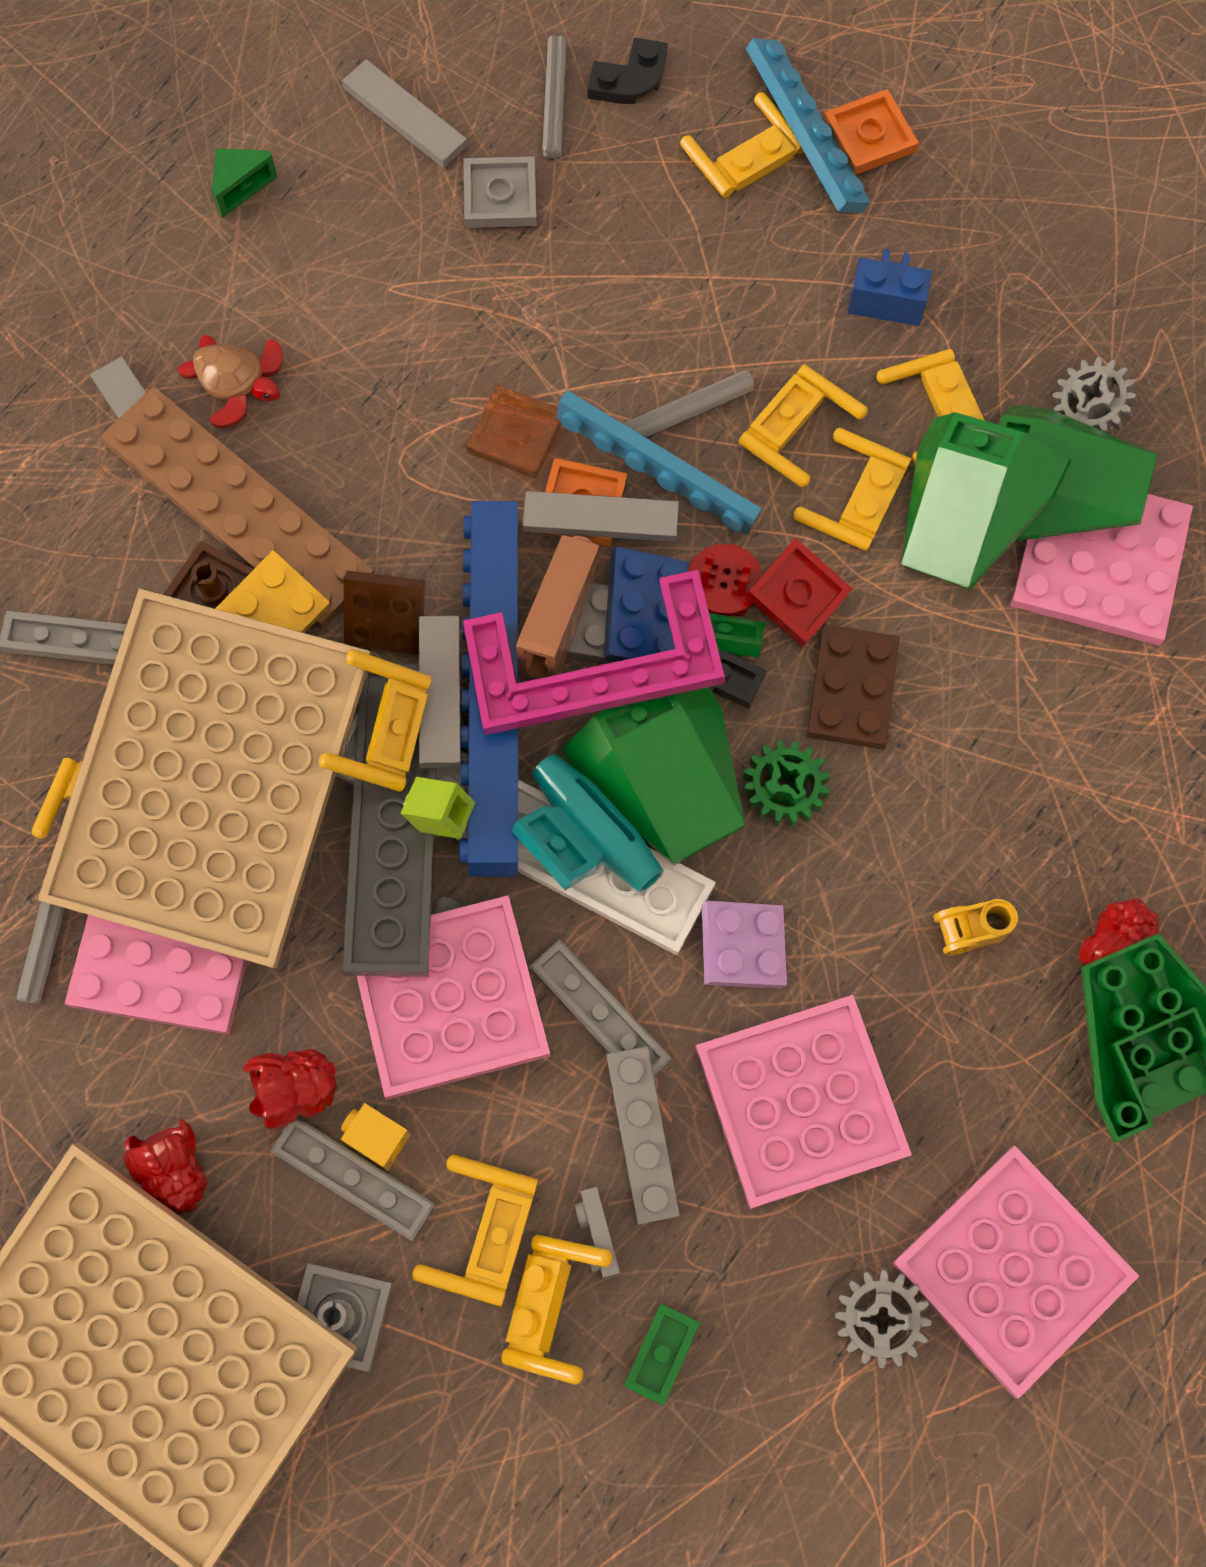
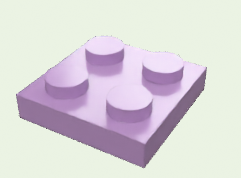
M706 901L702 904L704 985L781 989L787 986L783 905Z

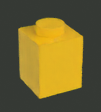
M364 1103L360 1110L354 1108L346 1117L341 1127V1131L345 1133L340 1140L388 1171L411 1134L404 1127Z

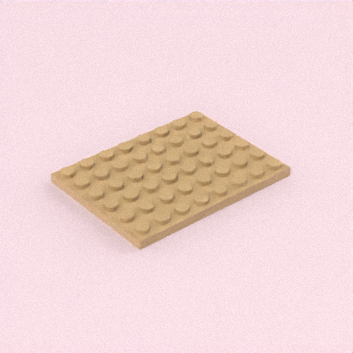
M139 588L38 900L277 969L337 773L322 768L319 765V758L324 752L342 756L368 672L348 665L346 663V654L352 649L369 655L373 654L361 648Z
M72 1144L0 1251V1428L179 1567H215L359 1348L336 1331H331V1327L324 1326L318 1321L316 1316L82 1144Z

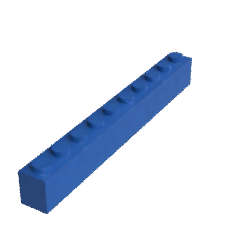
M471 501V516H464V539H471V549H463V573H471V583H463V607H470V618L462 619V641H467L463 624L464 620L502 612L516 681L518 683L516 651L518 641V501ZM462 653V677H470L469 689H462V713H469V725H461V749H469V762H461V786H469L468 795L476 803L467 822L468 838L460 839V863H468V877H518V838L511 831L518 820V728L485 735L469 653Z

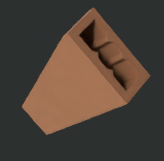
M561 536L516 644L520 675L532 679H540L562 673L600 562L599 545L594 544L592 540L583 536Z

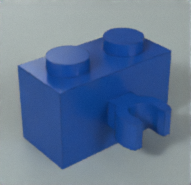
M890 249L884 250L881 261L859 257L848 313L919 326L927 303L932 270L908 266L910 255L907 252H904L900 263L890 261Z

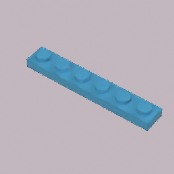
M753 38L745 49L837 211L863 213L871 204L864 191V186L855 176L848 163L846 154L839 148L832 136L831 128L824 122L816 108L815 100L805 89L801 82L800 74L793 68L786 55L784 46L774 39Z
M567 390L558 404L556 418L560 420L567 430L573 433L580 432L591 439L600 450L616 454L624 459L631 469L637 472H645L655 478L662 488L670 492H678L688 498L690 503L698 510L709 511L719 517L729 529L742 531L746 535L750 533L762 508Z

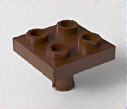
M200 541L163 595L215 609L254 569Z
M347 570L344 576V644L419 655V616H424L425 581Z

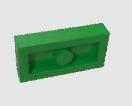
M709 613L718 651L733 653L737 656L759 658L765 626L764 622Z
M660 1303L623 1386L664 1406L700 1322Z

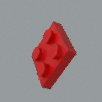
M795 538L749 589L745 596L803 647L853 589L803 543Z

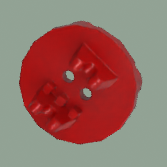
M716 544L704 548L693 558L688 572L699 570L709 613L723 616L745 615L750 607L754 605L745 594L763 575L758 560L748 550L734 544ZM728 571L730 574L725 575L723 572Z

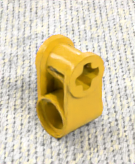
M994 899L970 906L952 907L933 915L935 923H939L946 944L943 948L945 956L958 955L979 947L1000 943L1009 936L1018 922V914L1015 907L1003 899ZM990 913L1000 915L1005 921V929L997 930L992 928L987 922L986 915Z

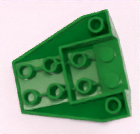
M1012 405L1002 414L999 425L1025 432L1069 457L1072 461L1055 497L1015 541L1141 524L1157 461V454L1052 409Z
M956 412L933 418L917 451L901 565L910 570L971 590L1055 497L1072 462L1071 459L1019 430Z
M709 687L605 709L594 715L562 748L570 765L591 780L638 830L641 837L673 865L745 828L722 708Z
M1160 934L1149 936L1081 966L1095 1102L1110 1137L1115 1143L1154 1126L1151 1118L1206 1094V986Z

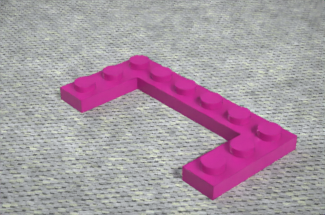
M699 570L659 578L675 649L517 683L502 612L464 620V630L485 735L724 684L725 676Z

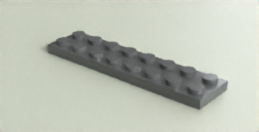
M398 664L419 672V664ZM367 672L358 706L355 761L367 764L366 757L385 683H388L389 679L371 672ZM419 732L409 772H406L405 775L406 784L402 792L354 778L342 970L344 976L428 977L434 834L420 832L401 814L405 798L410 792L416 777L437 780V768L420 769Z

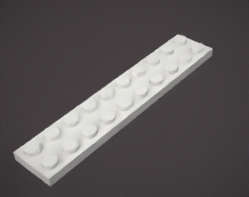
M358 712L352 721L342 753V757L354 761L356 755ZM461 750V762H469V754ZM437 768V780L457 783L468 794L469 786H461V768ZM336 773L337 777L354 785L353 777ZM518 780V820L544 805L552 807L543 792ZM468 824L461 838H468ZM518 839L519 873L677 956L702 911V904L708 900L716 884L715 881L680 863L676 865L671 864L659 852L649 848L664 872L646 891L639 893L602 863H599L592 875L565 891Z

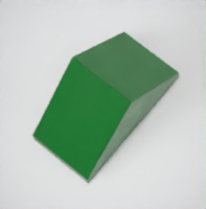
M216 148L211 193L218 214L222 218L278 177L270 152L267 150Z

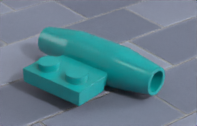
M557 754L546 757L537 765L532 776L552 807L544 805L515 822L511 831L565 891L592 875L599 863H602L639 893L646 891L662 876L664 870L638 830L591 780Z

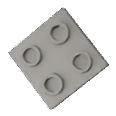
M307 1263L297 1303L316 1316L318 1321L324 1326L331 1327V1331H336L359 1348L347 1367L371 1372L393 1283Z

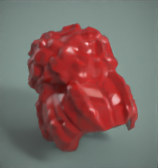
M1140 898L1107 905L1106 910L1102 911L1098 917L1095 934L1086 938L1084 943L1081 944L1079 957L1082 964L1086 965L1149 936L1159 934L1158 914L1150 910Z
M314 1049L290 1051L287 1055L278 1053L262 1054L249 1059L243 1066V1072L249 1071L251 1083L256 1093L254 1100L249 1105L250 1113L256 1117H263V1125L268 1129H278L279 1127H285L290 1123H294L299 1115L311 1118L315 1114L324 1111L326 1106L330 1107L332 1105L334 1092L337 1089L334 1077L336 1070L333 1062H328L324 1054Z
M182 1118L178 1119L180 1125L178 1128L165 1129L145 1140H139L134 1135L130 1136L125 1141L126 1151L123 1156L125 1166L133 1181L137 1182L140 1188L177 1215L196 1209V1203L204 1198V1191L208 1184L206 1176L202 1172V1167H199L195 1157V1133L191 1125Z

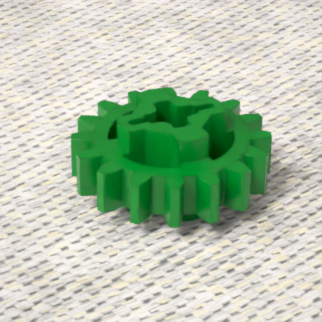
M782 740L777 741L776 750L774 751L767 745L762 746V758L752 755L749 762L752 768H746L743 778L750 782L744 784L743 794L753 795L749 800L748 807L752 809L759 806L762 809L759 816L761 820L767 818L768 815L774 816L773 821L776 827L779 826L782 819H787L790 827H795L797 817L799 816L806 823L809 822L812 818L811 809L820 813L824 805L821 799H827L830 792L829 788L823 786L828 783L830 773L820 772L825 762L824 759L821 758L813 761L811 759L814 750L812 747L806 749L804 753L798 751L799 741H794L791 749L785 748ZM766 769L770 780L761 787L760 776ZM780 779H782L785 783H789L792 781L794 783L793 787L790 788V786L787 784L780 786ZM811 780L812 794L807 799L803 786L807 785L808 781ZM775 803L786 805L787 807L780 806Z

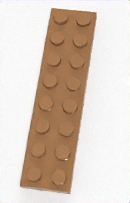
M153 386L100 436L102 442L247 566L255 569L274 550L331 603V607L315 622L322 629L344 608V576L347 570L375 574L370 566L156 387Z

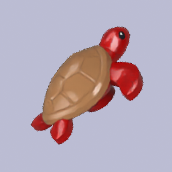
M203 335L199 343L200 348L194 352L193 361H186L178 367L180 376L185 379L198 378L204 390L211 396L218 399H228L225 406L209 419L216 428H228L243 421L247 416V396L253 394L261 401L280 399L278 386L274 381L267 378L278 374L283 364L281 345L273 339H269L266 342L263 355L258 359L254 353L246 348L230 344H216L211 336Z

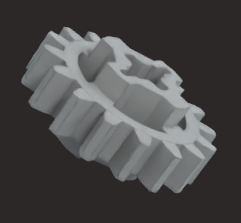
M1101 357L1096 358L1094 366H1088V363L1082 360L1081 370L1076 371L1071 367L1067 369L1070 377L1068 381L1064 379L1057 381L1062 392L1053 393L1054 402L1057 404L1054 407L1056 412L1108 434L1109 428L1112 426L1120 431L1123 429L1122 417L1126 419H1132L1133 417L1129 406L1137 405L1138 402L1136 394L1133 393L1137 390L1134 379H1129L1130 375L1126 367L1118 371L1115 360H1111L1107 366H1103ZM1114 384L1120 389L1119 398H1116L1115 393H1113ZM1071 399L1077 404L1076 414L1070 408Z
M882 1268L880 1278L874 1279L872 1273L866 1270L864 1271L865 1283L860 1284L852 1278L849 1281V1286L853 1294L841 1293L839 1296V1300L847 1308L836 1310L835 1318L846 1322V1325L839 1328L837 1333L839 1337H851L852 1340L847 1346V1351L851 1353L860 1348L863 1351L861 1362L864 1364L870 1360L871 1356L878 1357L879 1368L884 1369L886 1358L891 1357L898 1367L902 1366V1353L907 1352L915 1358L918 1356V1351L914 1342L927 1343L928 1336L920 1328L930 1326L931 1317L921 1315L920 1311L926 1309L929 1306V1302L927 1299L916 1300L915 1295L918 1293L920 1286L915 1283L908 1288L903 1285L905 1274L902 1272L897 1275L895 1280L889 1279L887 1268ZM876 1289V1298L867 1306H855L865 1293ZM892 1290L906 1299L911 1310L898 1306L892 1299ZM880 1307L888 1308V1315L896 1317V1320L888 1322L887 1328L879 1327L878 1320L870 1316L877 1315ZM855 1325L857 1327H865L874 1337V1345L867 1342L859 1334ZM908 1329H911L908 1336L902 1342L890 1346L891 1338L900 1330L908 1331Z

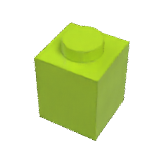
M416 777L410 792L405 798L401 814L422 833L461 839L476 802L457 783Z

